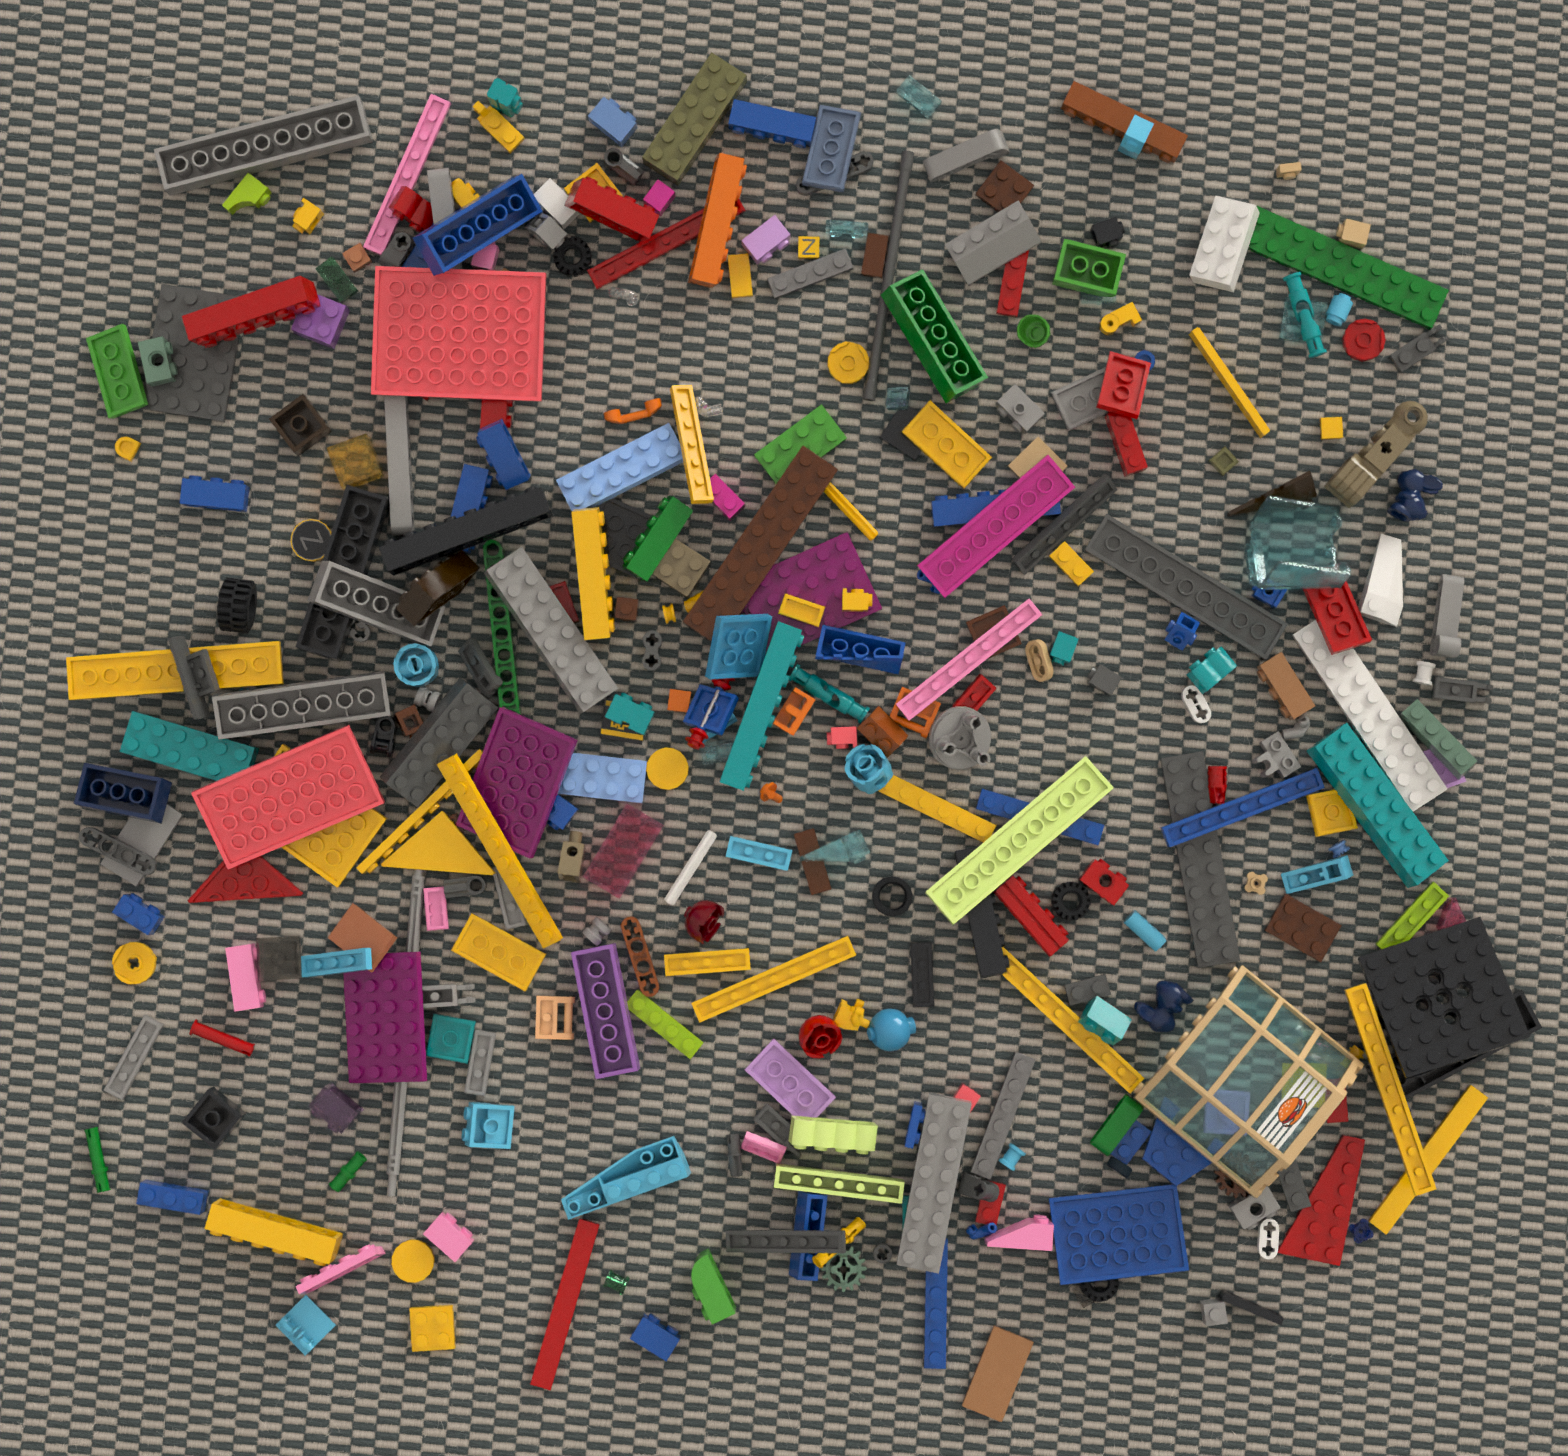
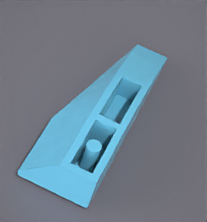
M671 1136L633 1150L562 1198L561 1201L569 1220L684 1179L691 1174L683 1150L676 1138Z

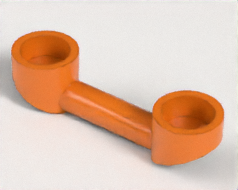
M660 398L644 402L646 408L644 410L621 415L620 409H614L604 412L603 415L605 420L610 423L624 424L651 417L662 407V402Z

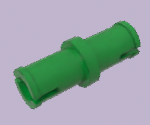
M357 1151L346 1165L343 1164L341 1166V1171L329 1183V1186L334 1191L340 1192L345 1184L356 1176L355 1173L367 1161V1158Z

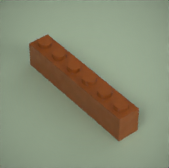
M1073 81L1061 107L1066 115L1073 118L1077 116L1083 119L1085 124L1092 127L1094 125L1102 128L1105 134L1110 136L1114 134L1121 137V140H1123L1134 115L1154 123L1142 151L1148 154L1154 153L1159 156L1160 160L1167 163H1175L1188 135L1075 81Z

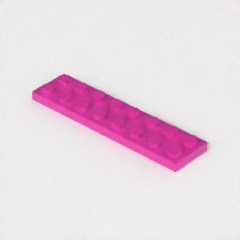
M1047 454L917 566L942 596L946 598L1071 492L1075 486Z

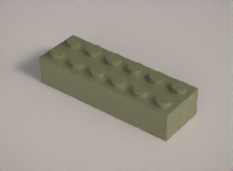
M711 52L642 156L643 164L679 186L732 106L733 100L738 97L746 85L747 75Z

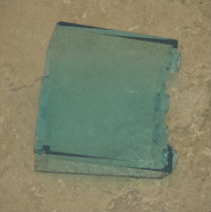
M1267 496L1250 522L1251 542L1250 544L1246 543L1245 546L1249 584L1264 590L1341 588L1345 581L1350 578L1351 569L1347 562H1341L1339 565L1336 562V548L1332 537L1342 525L1339 507Z

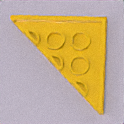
M444 811L436 815L381 863L382 867L494 875L496 873Z

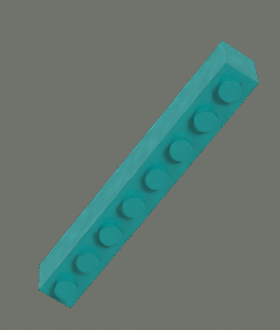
M779 621L777 622L721 775L720 783L744 791L745 787H750L753 776L750 775L752 767L757 768L761 757L757 755L760 747L764 748L768 737L764 735L766 728H771L775 718L772 715L774 707H779L782 696L779 695L781 687L786 688L790 677L786 673L789 667L793 668L797 658L796 655H793L796 647H801L804 636L801 635V629Z

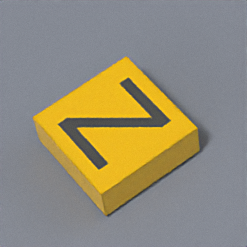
M798 236V259H819L820 237Z

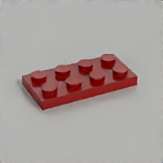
M1339 564L1303 575L1299 578V582L1331 655L1368 644L1372 641Z

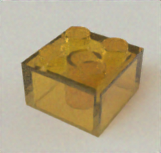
M367 433L326 448L339 484L344 491L346 485L357 487L384 477L371 438Z

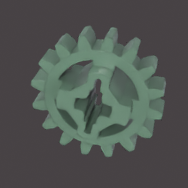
M851 1245L849 1249H846V1253H837L820 1268V1270L826 1271L822 1278H828L827 1286L833 1283L835 1291L838 1287H841L842 1292H845L846 1287H849L852 1291L854 1290L853 1284L861 1285L859 1278L865 1279L866 1276L862 1271L867 1270V1266L861 1265L865 1262V1258H859L861 1254L859 1250L854 1253L853 1246ZM840 1255V1258L835 1263L830 1264L834 1257ZM847 1255L852 1256L857 1263H852ZM843 1259L845 1261L846 1267L849 1268L846 1269L844 1277L841 1272V1269H838L842 1266ZM830 1273L836 1274L840 1281L835 1280ZM852 1273H857L853 1279L848 1281V1277Z

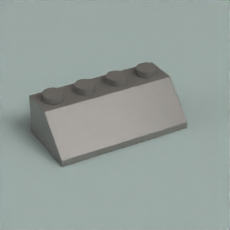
M1018 200L949 241L945 246L969 286L1042 243Z

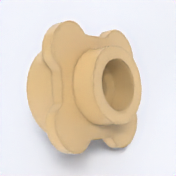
M1249 872L1244 887L1247 892H1257L1259 895L1264 894L1266 891L1264 888L1265 882L1268 881V877L1265 874L1257 875L1254 872Z

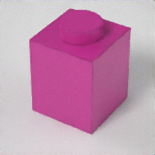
M658 179L643 198L644 205L654 208L655 213L662 216L676 197L675 191Z

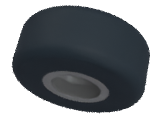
M1110 1157L1107 1162L1109 1168L1125 1178H1128L1132 1173V1169L1115 1157Z

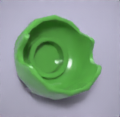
M1026 315L1017 325L1018 338L1031 348L1041 347L1047 343L1051 335L1050 325L1039 315Z

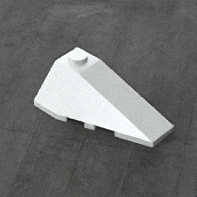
M1380 534L1358 609L1363 617L1397 627L1403 608L1401 539Z

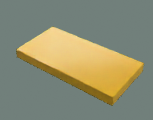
M931 400L925 404L901 431L962 489L972 481L992 458Z
M471 913L451 949L452 952L525 992L546 956V953Z

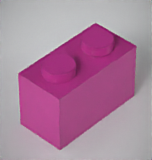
M714 474L710 478L714 498L712 503L731 521L745 508V503Z

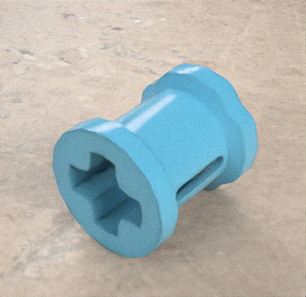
M1010 1143L1009 1149L1003 1158H999L998 1161L1012 1171H1015V1165L1026 1153Z

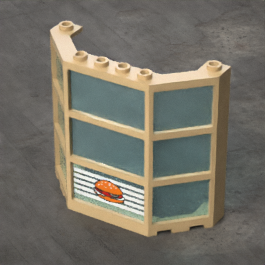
M1241 965L1239 968L1234 967L1229 972L1227 977L1230 979L1226 982L1227 985L1217 999L1213 997L1205 1006L1208 1009L1203 1016L1199 1014L1192 1022L1194 1025L1193 1029L1182 1034L1178 1040L1181 1042L1176 1049L1172 1047L1165 1055L1167 1061L1149 1081H1146L1144 1084L1142 1082L1138 1084L1133 1091L1135 1093L1133 1099L1253 1198H1258L1266 1186H1270L1279 1177L1277 1172L1283 1169L1286 1170L1345 1098L1348 1093L1345 1090L1346 1086H1352L1357 1078L1356 1074L1363 1068L1364 1064Z

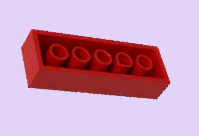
M297 276L183 315L182 320L188 340L197 345L205 346V348L216 346L218 341H231L237 338L236 335L242 333L245 335L252 334L259 327L269 328L275 326L277 321H290L296 318L295 315L301 313L303 315L315 312V308L321 307L314 282L302 276Z

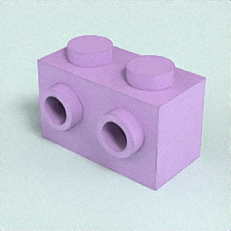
M774 215L741 240L744 249L758 265L761 261L766 263L773 257L772 253L777 249L781 251L790 243V233Z

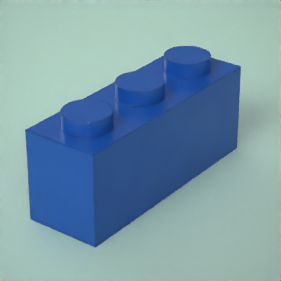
M503 419L479 429L478 436L476 437L477 442L481 448H485L488 454L486 455L487 462L490 467L494 466L497 472L495 476L499 485H503L505 490H508L528 481L531 475Z
M189 475V479L182 478L180 504L189 507L247 512L250 487L241 480H231V483H225L220 478H210V481H205L200 476Z
M144 1180L140 1182L136 1204L201 1215L206 1210L209 1190Z

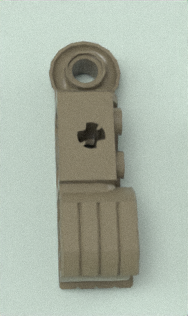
M1406 401L1398 405L1393 413V417L1371 438L1373 443L1364 446L1358 454L1354 453L1324 487L1331 491L1348 508L1356 505L1411 443L1415 435L1424 430L1428 421L1426 409L1416 401ZM1408 412H1411L1416 416L1415 422H1410L1408 420Z

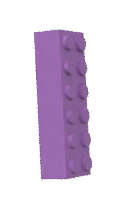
M616 943L571 952L595 1078L599 1079L638 1071L641 1068Z

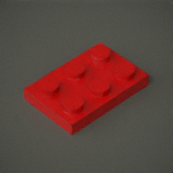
M1110 351L1096 408L1138 419L1151 363Z

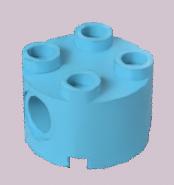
M414 643L407 644L398 651L393 663L394 672L398 679L405 684L414 687L426 686L438 676V658L428 647Z
M858 745L846 756L845 772L856 788L867 794H873L885 787L893 776L890 762L876 745Z

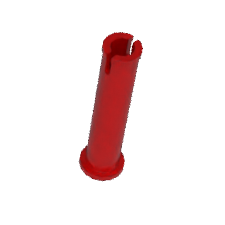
M197 1019L194 1021L189 1033L191 1036L193 1034L245 1054L248 1057L251 1056L255 1047L254 1043L252 1044L199 1023Z

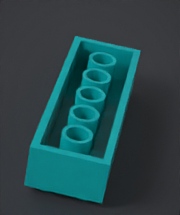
M132 711L119 752L218 781L255 765L259 748L230 739L218 740L216 735Z

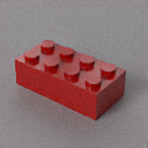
M590 177L581 178L573 183L564 206L638 242L650 239L659 218V214L655 213L654 208L648 205H643L642 207L636 204L634 198L626 195L622 197L616 194L617 191L608 186L603 188L597 185L598 181Z

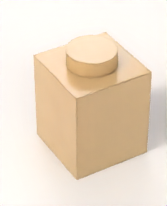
M1345 219L1342 224L1338 225L1336 236L1339 237L1338 242L1350 247L1363 249L1367 244L1371 224Z

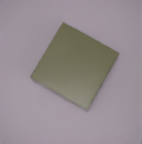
M1226 446L1209 460L1210 464L1222 477L1239 462Z

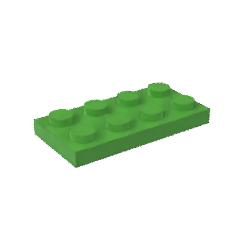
M120 324L86 338L108 418L114 419L149 405L126 325Z
M821 404L754 454V456L773 482L777 484L802 446H805L822 458L844 442L847 437Z

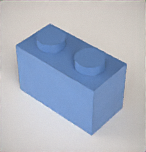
M603 97L588 115L589 122L620 147H623L637 129L636 118L629 112H622L619 109L620 105L610 98L608 100Z

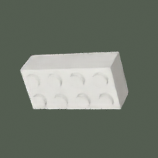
M1215 196L1189 275L1193 283L1234 292L1259 217V210L1256 205Z

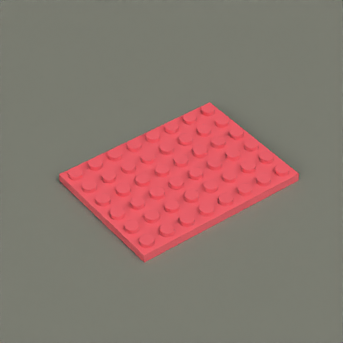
M375 266L371 395L542 402L547 274L545 272L449 269L442 274L434 276L430 268Z

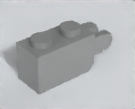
M475 984L422 985L423 1008L458 1006L461 1003L476 1002L475 997L472 996L459 998V990L468 991L475 989Z

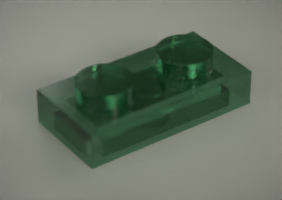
M332 256L315 268L341 304L358 292Z

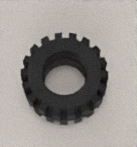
M226 578L221 586L218 598L217 620L221 631L249 633L256 615V585L252 580Z

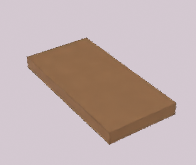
M993 1325L962 1406L1002 1422L1034 1342Z

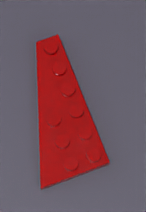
M1342 1135L1327 1165L1321 1171L1315 1186L1312 1187L1308 1194L1311 1206L1299 1210L1295 1221L1278 1247V1253L1340 1266L1365 1139Z

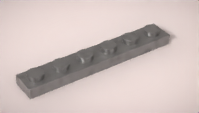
M1015 1051L972 1164L971 1173L991 1180L1036 1059Z

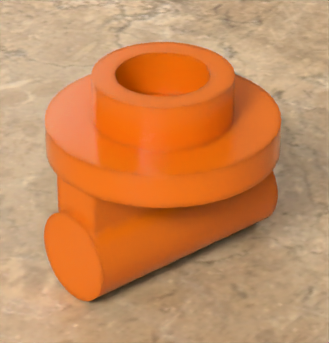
M774 782L766 783L760 790V799L764 802L771 799L776 803H781L783 797L776 793L777 785Z

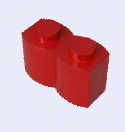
M401 186L388 208L393 211L392 215L401 221L405 219L409 222V227L418 233L420 231L423 232L433 223L431 203L409 187Z

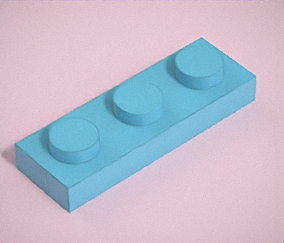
M730 836L725 857L788 871L792 850Z

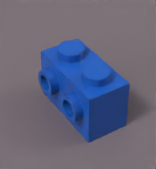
M134 893L123 894L112 913L146 935H154L165 916L160 914L161 910L151 904L149 906L142 902L143 899Z

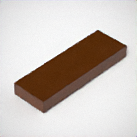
M814 828L795 833V841L811 895L832 890Z

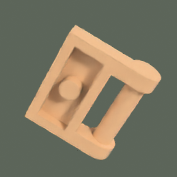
M536 996L535 1039L574 1040L572 1021L575 996ZM558 1003H565L564 1032L562 1033L557 1032Z

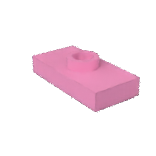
M444 887L423 888L427 931L449 929L447 899Z
M748 1131L741 1144V1149L780 1164L787 1148L766 1137H761Z

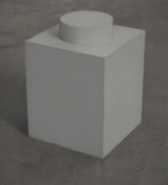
M1220 1298L1200 1300L1202 1321L1206 1326L1228 1324L1225 1302Z

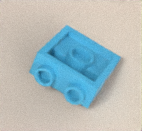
M469 1102L468 1107L464 1108V1119L467 1120V1126L462 1129V1141H465V1145L468 1147L511 1149L515 1106Z

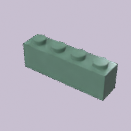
M1418 699L1401 713L1400 719L1458 780L1476 765L1477 760Z

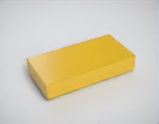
M749 253L728 255L732 298L753 296Z
M785 594L778 614L819 627L825 607Z

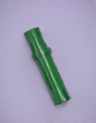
M98 1127L86 1129L84 1132L86 1134L93 1169L91 1174H94L96 1192L111 1190L107 1171L109 1170L108 1166H105Z

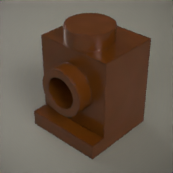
M415 704L393 714L404 737L409 735L411 738L423 724ZM407 719H411L413 721L412 727H408L406 725Z

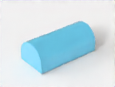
M1133 910L1123 922L1155 952L1166 942L1165 936L1136 910Z

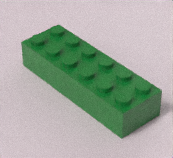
M923 269L890 285L881 294V297L945 403L973 390L988 378Z

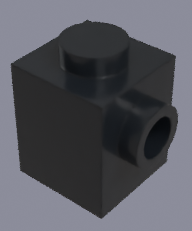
M1116 217L1094 224L1090 229L1096 247L1102 248L1107 246L1108 249L1119 245V241L1122 240L1125 233L1122 222H1118Z

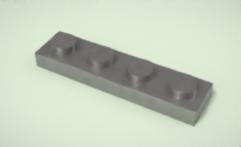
M845 248L767 278L774 299H778L853 270V265Z

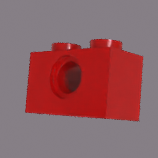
M1093 859L1078 880L1114 906L1129 887V884L1126 883L1127 878L1119 872H1116V874L1109 870L1110 865L1102 859H1099V861ZM1106 874L1110 878V883L1108 886L1103 887L1099 880L1102 875Z

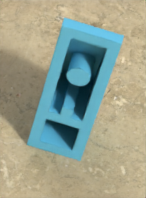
M1134 115L1117 151L1137 159L1154 123Z
M1348 855L1281 873L1286 894L1345 880L1353 876Z

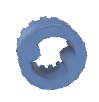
M1345 839L1328 848L1329 851L1333 852V858L1340 856L1341 853L1344 854L1350 849L1349 846L1345 845Z

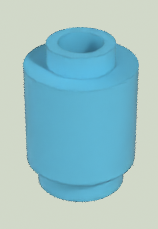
M1343 293L1334 295L1327 309L1325 320L1332 325L1341 326L1346 321L1352 308L1353 302L1350 300L1351 297Z

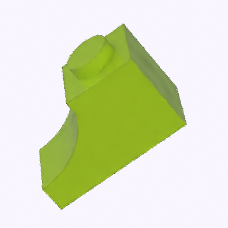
M247 173L222 206L231 215L247 206H255L259 209L269 202L272 192L250 173Z

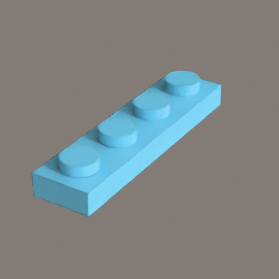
M371 948L301 956L302 977L305 978L372 970Z

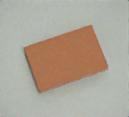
M352 903L328 936L343 951L371 948L372 970H368L370 972L375 970L397 939L394 934L354 903Z

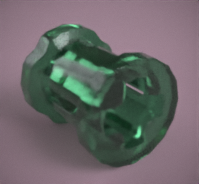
M610 1269L603 1287H610L619 1291L620 1295H623L630 1277L627 1276L625 1278Z

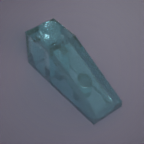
M859 829L800 856L799 859L800 861L848 863L853 861L854 864L865 860V855L869 854L870 851Z

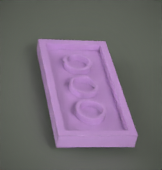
M774 1038L745 1068V1071L793 1116L818 1117L836 1098L831 1091Z

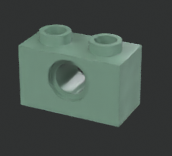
M163 336L138 342L147 384L153 387L175 382V375L178 374L175 362H172L170 354H173L171 342H168ZM162 356L164 359L163 363L160 366H155L156 358Z

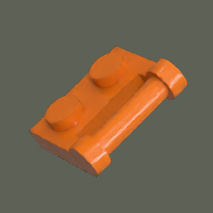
M902 687L890 717L898 725L920 733L921 737L927 738L941 703L933 701L916 715L927 720L925 726L911 720L908 721L906 718L897 715L899 708L896 706V703L912 692Z

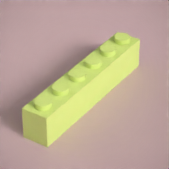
M776 1163L774 1188L902 1204L905 1184L904 1179L778 1163Z

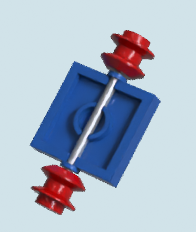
M735 678L712 679L715 688L699 685L683 719L685 725L694 727L689 729V732L692 734L691 737H685L689 747L697 750L704 748L705 745L702 741L709 738L705 731L720 736L723 735L739 700L737 695L725 692L726 690H731L729 682H734Z

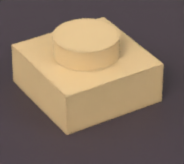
M1301 162L1280 164L1276 169L1277 178L1283 177L1284 180L1296 178V175L1302 170Z

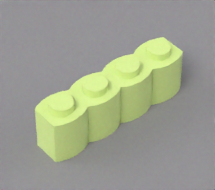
M791 1116L788 1141L796 1149H806L807 1146H814V1149L819 1151L835 1148L837 1152L847 1153L848 1150L854 1149L856 1153L868 1154L869 1151H875L878 1125L867 1121Z

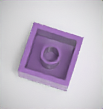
M318 295L321 307L315 308V312L303 315L301 313L296 315L291 330L299 336L335 349L350 310L346 305Z

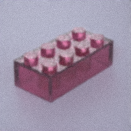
M627 803L583 877L621 899L665 825Z

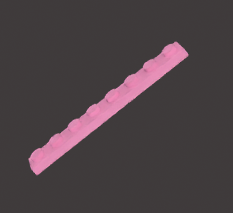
M433 94L430 95L364 243V249L381 256L388 247L400 221L392 215L393 211L388 207L401 186L414 189L451 106L449 101Z
M1030 598L1027 599L896 703V706L908 721L911 720L1042 616V613Z

